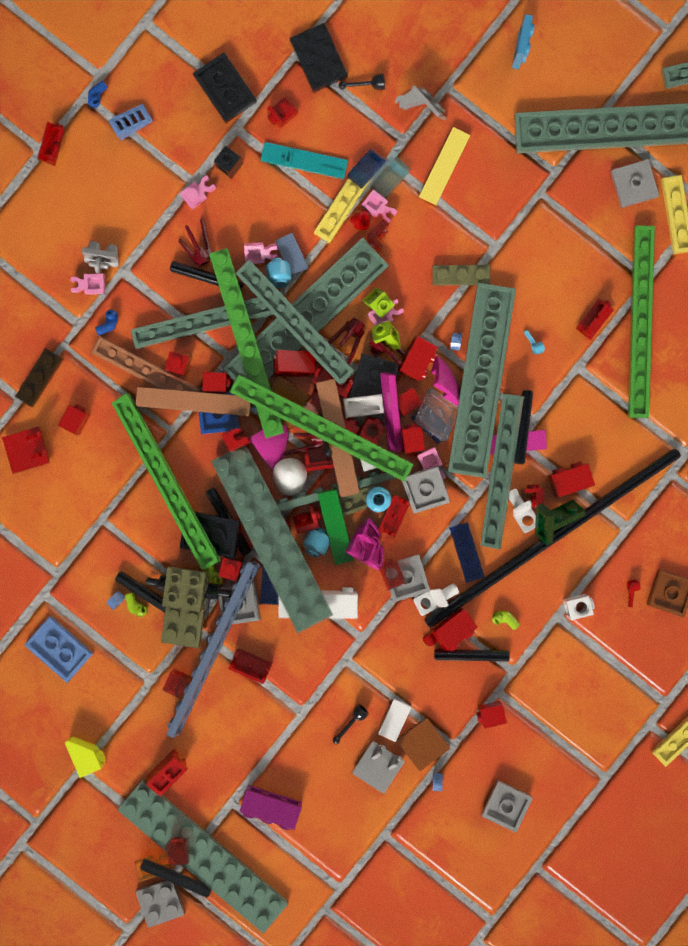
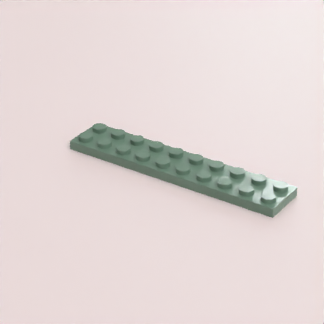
M688 103L515 113L516 154L688 144Z
M362 238L295 300L292 305L319 333L381 275L389 265ZM278 318L256 337L268 380L273 376V356H276L277 350L300 351L304 347ZM239 353L223 368L234 381H236L238 375L247 378Z
M484 283L477 284L447 472L486 478L516 292L515 288Z
M245 445L234 452H228L212 460L211 462L296 632L300 633L333 616L248 447Z
M143 779L118 808L122 815L263 934L288 905L289 901L165 796L162 795L160 797L146 785V780Z

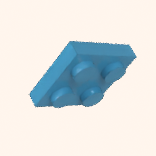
M525 14L519 29L512 68L519 69L521 63H525L526 57L529 54L531 47L529 42L535 24H532V15Z

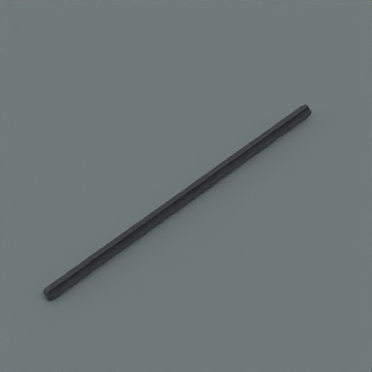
M672 449L587 507L584 517L555 530L552 543L546 545L542 540H539L448 602L447 607H441L426 617L425 622L428 627L431 628L672 464L681 457L679 451Z

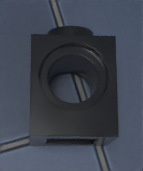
M224 146L214 160L216 168L231 179L243 165L241 157L227 146Z

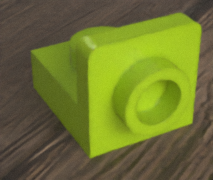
M376 287L362 300L366 306L373 309L381 318L394 307V303L386 293Z
M389 320L372 327L373 341L375 343L385 341L393 350L401 348L399 333Z

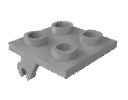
M414 85L410 92L396 98L395 102L399 103V107L404 110L426 104L438 118L444 121L447 119L444 115L446 112L444 108L436 101L432 102L433 96L422 86L418 88Z
M372 740L352 771V774L384 794L405 761L402 760L400 755L396 756L387 750L383 744L379 745Z

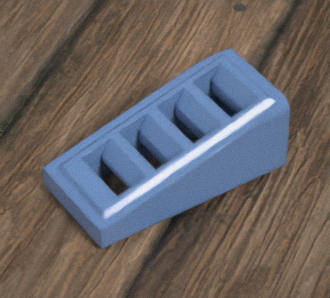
M143 104L108 120L120 141L153 122ZM139 112L143 114L145 118L144 120L140 119L138 115ZM135 116L138 123H134L131 117ZM128 120L131 126L127 127L124 121ZM119 124H122V126L124 127L123 130H120L118 126Z

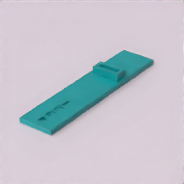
M264 142L261 156L262 162L339 179L345 178L348 160L268 142Z

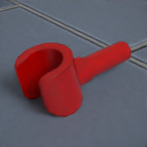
M637 580L627 582V589L629 591L628 607H633L634 591L641 589L640 582Z
M432 634L423 637V641L427 646H434L438 643Z

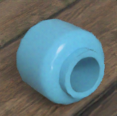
M274 258L266 265L265 270L268 280L276 288L286 287L292 278L290 264L281 258Z
M374 487L366 495V504L375 512L385 511L391 504V495L385 488Z
M321 528L308 531L303 542V547L307 554L317 558L319 555H325L330 544L327 531Z

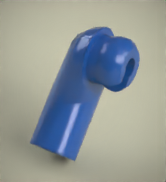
M103 80L88 91V104L92 108H97L100 105L101 93L108 89Z
M108 310L105 323L95 327L99 336L116 328L119 317L114 310Z

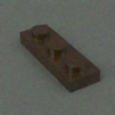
M45 348L15 397L30 407H34L64 359Z

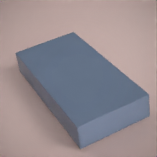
M293 233L275 240L283 260L290 264L292 276L308 269Z

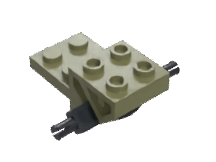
M170 566L167 568L166 576H160L159 579L149 577L146 579V585L157 586L158 591H164L162 606H166L161 638L162 643L200 648L208 600H217L219 596L227 598L232 596V590L221 589L219 584L209 583L208 572Z

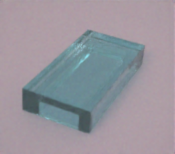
M396 157L371 184V187L386 199L411 169Z

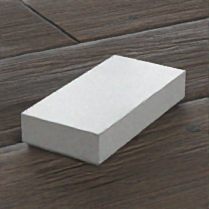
M382 394L344 399L346 418L384 413Z
M394 698L378 734L396 742L411 710V706Z

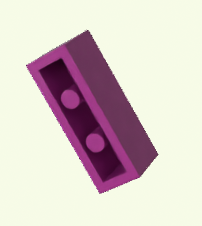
M248 785L240 813H243V816L247 818L255 817L261 819L266 824H277L285 830H295L302 802Z

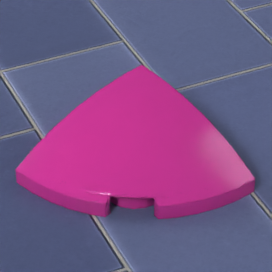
M436 356L431 371L435 375L433 386L444 392L443 398L458 406L460 390L455 376L449 366Z
M283 425L285 433L265 438L262 429L250 437V440L271 470L285 456L283 453L289 440L288 430L285 425Z
M366 518L359 526L345 552L360 562L376 570H381L384 559V547L380 546L378 537H381V534L370 518Z

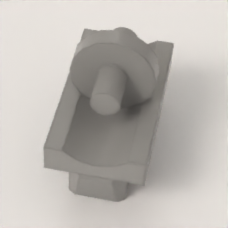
M90 241L87 248L83 247L84 261L89 263L90 267H95L96 273L100 274L102 269H109V266L119 268L120 261L116 245L109 244L106 251L100 250L101 246L99 243Z

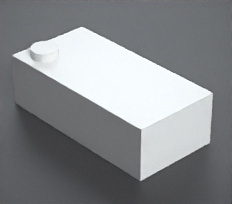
M342 587V590H321L333 613V616L329 618L357 619L358 594L357 591H353V587ZM279 598V618H289Z

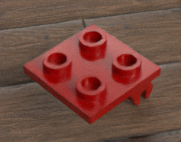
M39 426L2 437L12 474L50 463Z

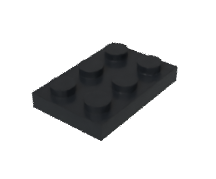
M325 23L289 38L313 93L348 78V74Z
M225 52L192 73L225 124L257 103L256 98Z
M361 354L350 398L382 394L380 373L387 372L396 376L399 364ZM384 413L368 415L375 418L384 419Z
M194 511L218 556L235 559L241 520ZM181 534L179 548L191 550L183 534Z

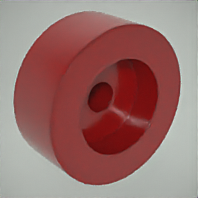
M358 210L354 213V216H351L350 222L354 225L355 229L366 230L370 225V215L367 211Z

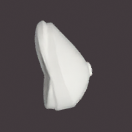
M286 458L275 465L273 478L279 491L284 495L293 496L303 490L307 471L301 461L294 458Z

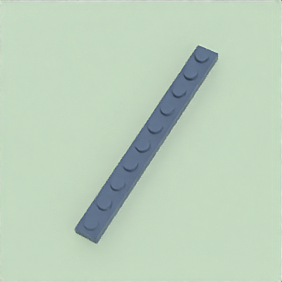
M251 561L243 565L240 572L242 575L232 588L234 592L224 605L225 611L216 622L217 628L208 639L209 645L200 656L201 662L192 673L193 679L184 690L185 696L176 706L175 710L177 713L168 723L167 727L169 730L166 735L174 738L180 735L261 564Z

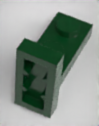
M574 500L552 510H549L542 503L536 506L535 535L548 545L553 542L555 530L584 517L585 510Z

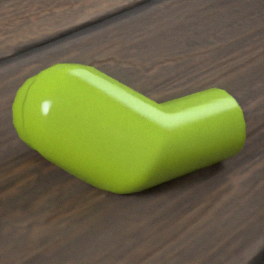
M214 565L205 570V572H208L210 582L219 585L223 583L224 578L218 576L219 572L214 569Z
M134 592L125 594L129 612L139 617L145 616L148 609L145 605L136 602Z
M497 611L492 615V622L496 625L507 623L512 630L520 626V623L509 611Z

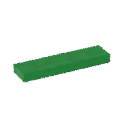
M333 488L317 492L335 565L354 561L353 557L345 552L349 539L337 489Z

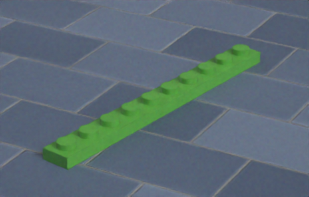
M634 226L628 418H649L655 226Z
M226 248L210 253V259L247 379L272 391L229 250ZM256 406L265 438L285 433L279 417Z
M238 375L230 391L240 398L404 482L414 465L241 375Z
M130 393L124 394L112 402V405L202 571L206 570L221 560Z

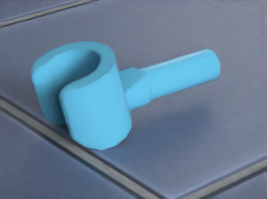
M524 331V334L530 341L532 352L534 354L543 353L545 350L543 342L536 343L529 331Z

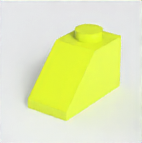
M74 736L65 742L80 778L100 770L105 765V755L103 751L99 750L98 746Z

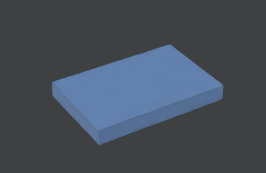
M52 616L48 617L24 645L66 683L73 678L94 654Z

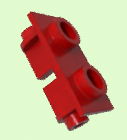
M47 121L37 159L55 166L65 132L63 125L58 123L55 125Z
M599 298L576 329L591 340L614 311L611 308L612 304L607 300L604 302Z

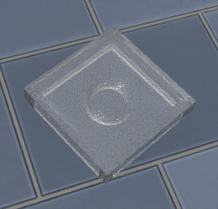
M430 388L426 393L415 422L443 442L447 441L456 420L458 406L443 398L433 388Z

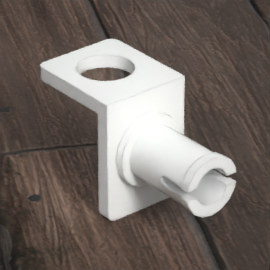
M517 489L511 490L509 492V500L515 508L513 509V516L522 531L527 533L535 528L536 515L531 509V501L524 502ZM525 516L533 518L534 521L531 526H525L522 523V519Z
M452 583L442 590L440 588L430 589L429 592L421 594L414 598L413 601L420 615L424 616L438 607H447L448 603L446 600L459 594V590ZM423 598H427L430 601L428 609L421 607V600Z

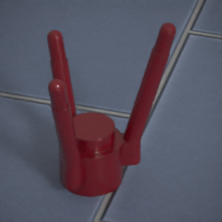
M203 218L200 219L206 249L204 247L199 248L188 225H185V229L196 249L193 251L194 254L182 239L178 240L192 258L194 264L197 263L199 267L211 262L209 254L212 253Z
M354 317L350 322L347 321L327 341L331 344L346 330L347 334L339 344L342 347L350 336L355 338L357 335L347 362L349 365H351L361 337L365 333L363 331L365 325Z
M372 339L369 342V345L372 347L370 351L376 358L381 359L378 352L381 354L385 351L397 364H401V361L388 349L389 346L385 341L375 343ZM401 348L396 349L397 352L401 353L403 356L405 355L406 352H404Z
M294 433V437H311V443L315 442V444L285 451L283 455L294 454L313 448H322L323 441L311 433Z

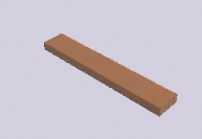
M99 336L91 352L159 389L189 392L202 391V389Z
M335 379L316 383L323 418L346 429ZM329 443L332 450V459L340 496L344 497L360 493L352 455Z
M137 387V407L250 416L251 403L236 395Z

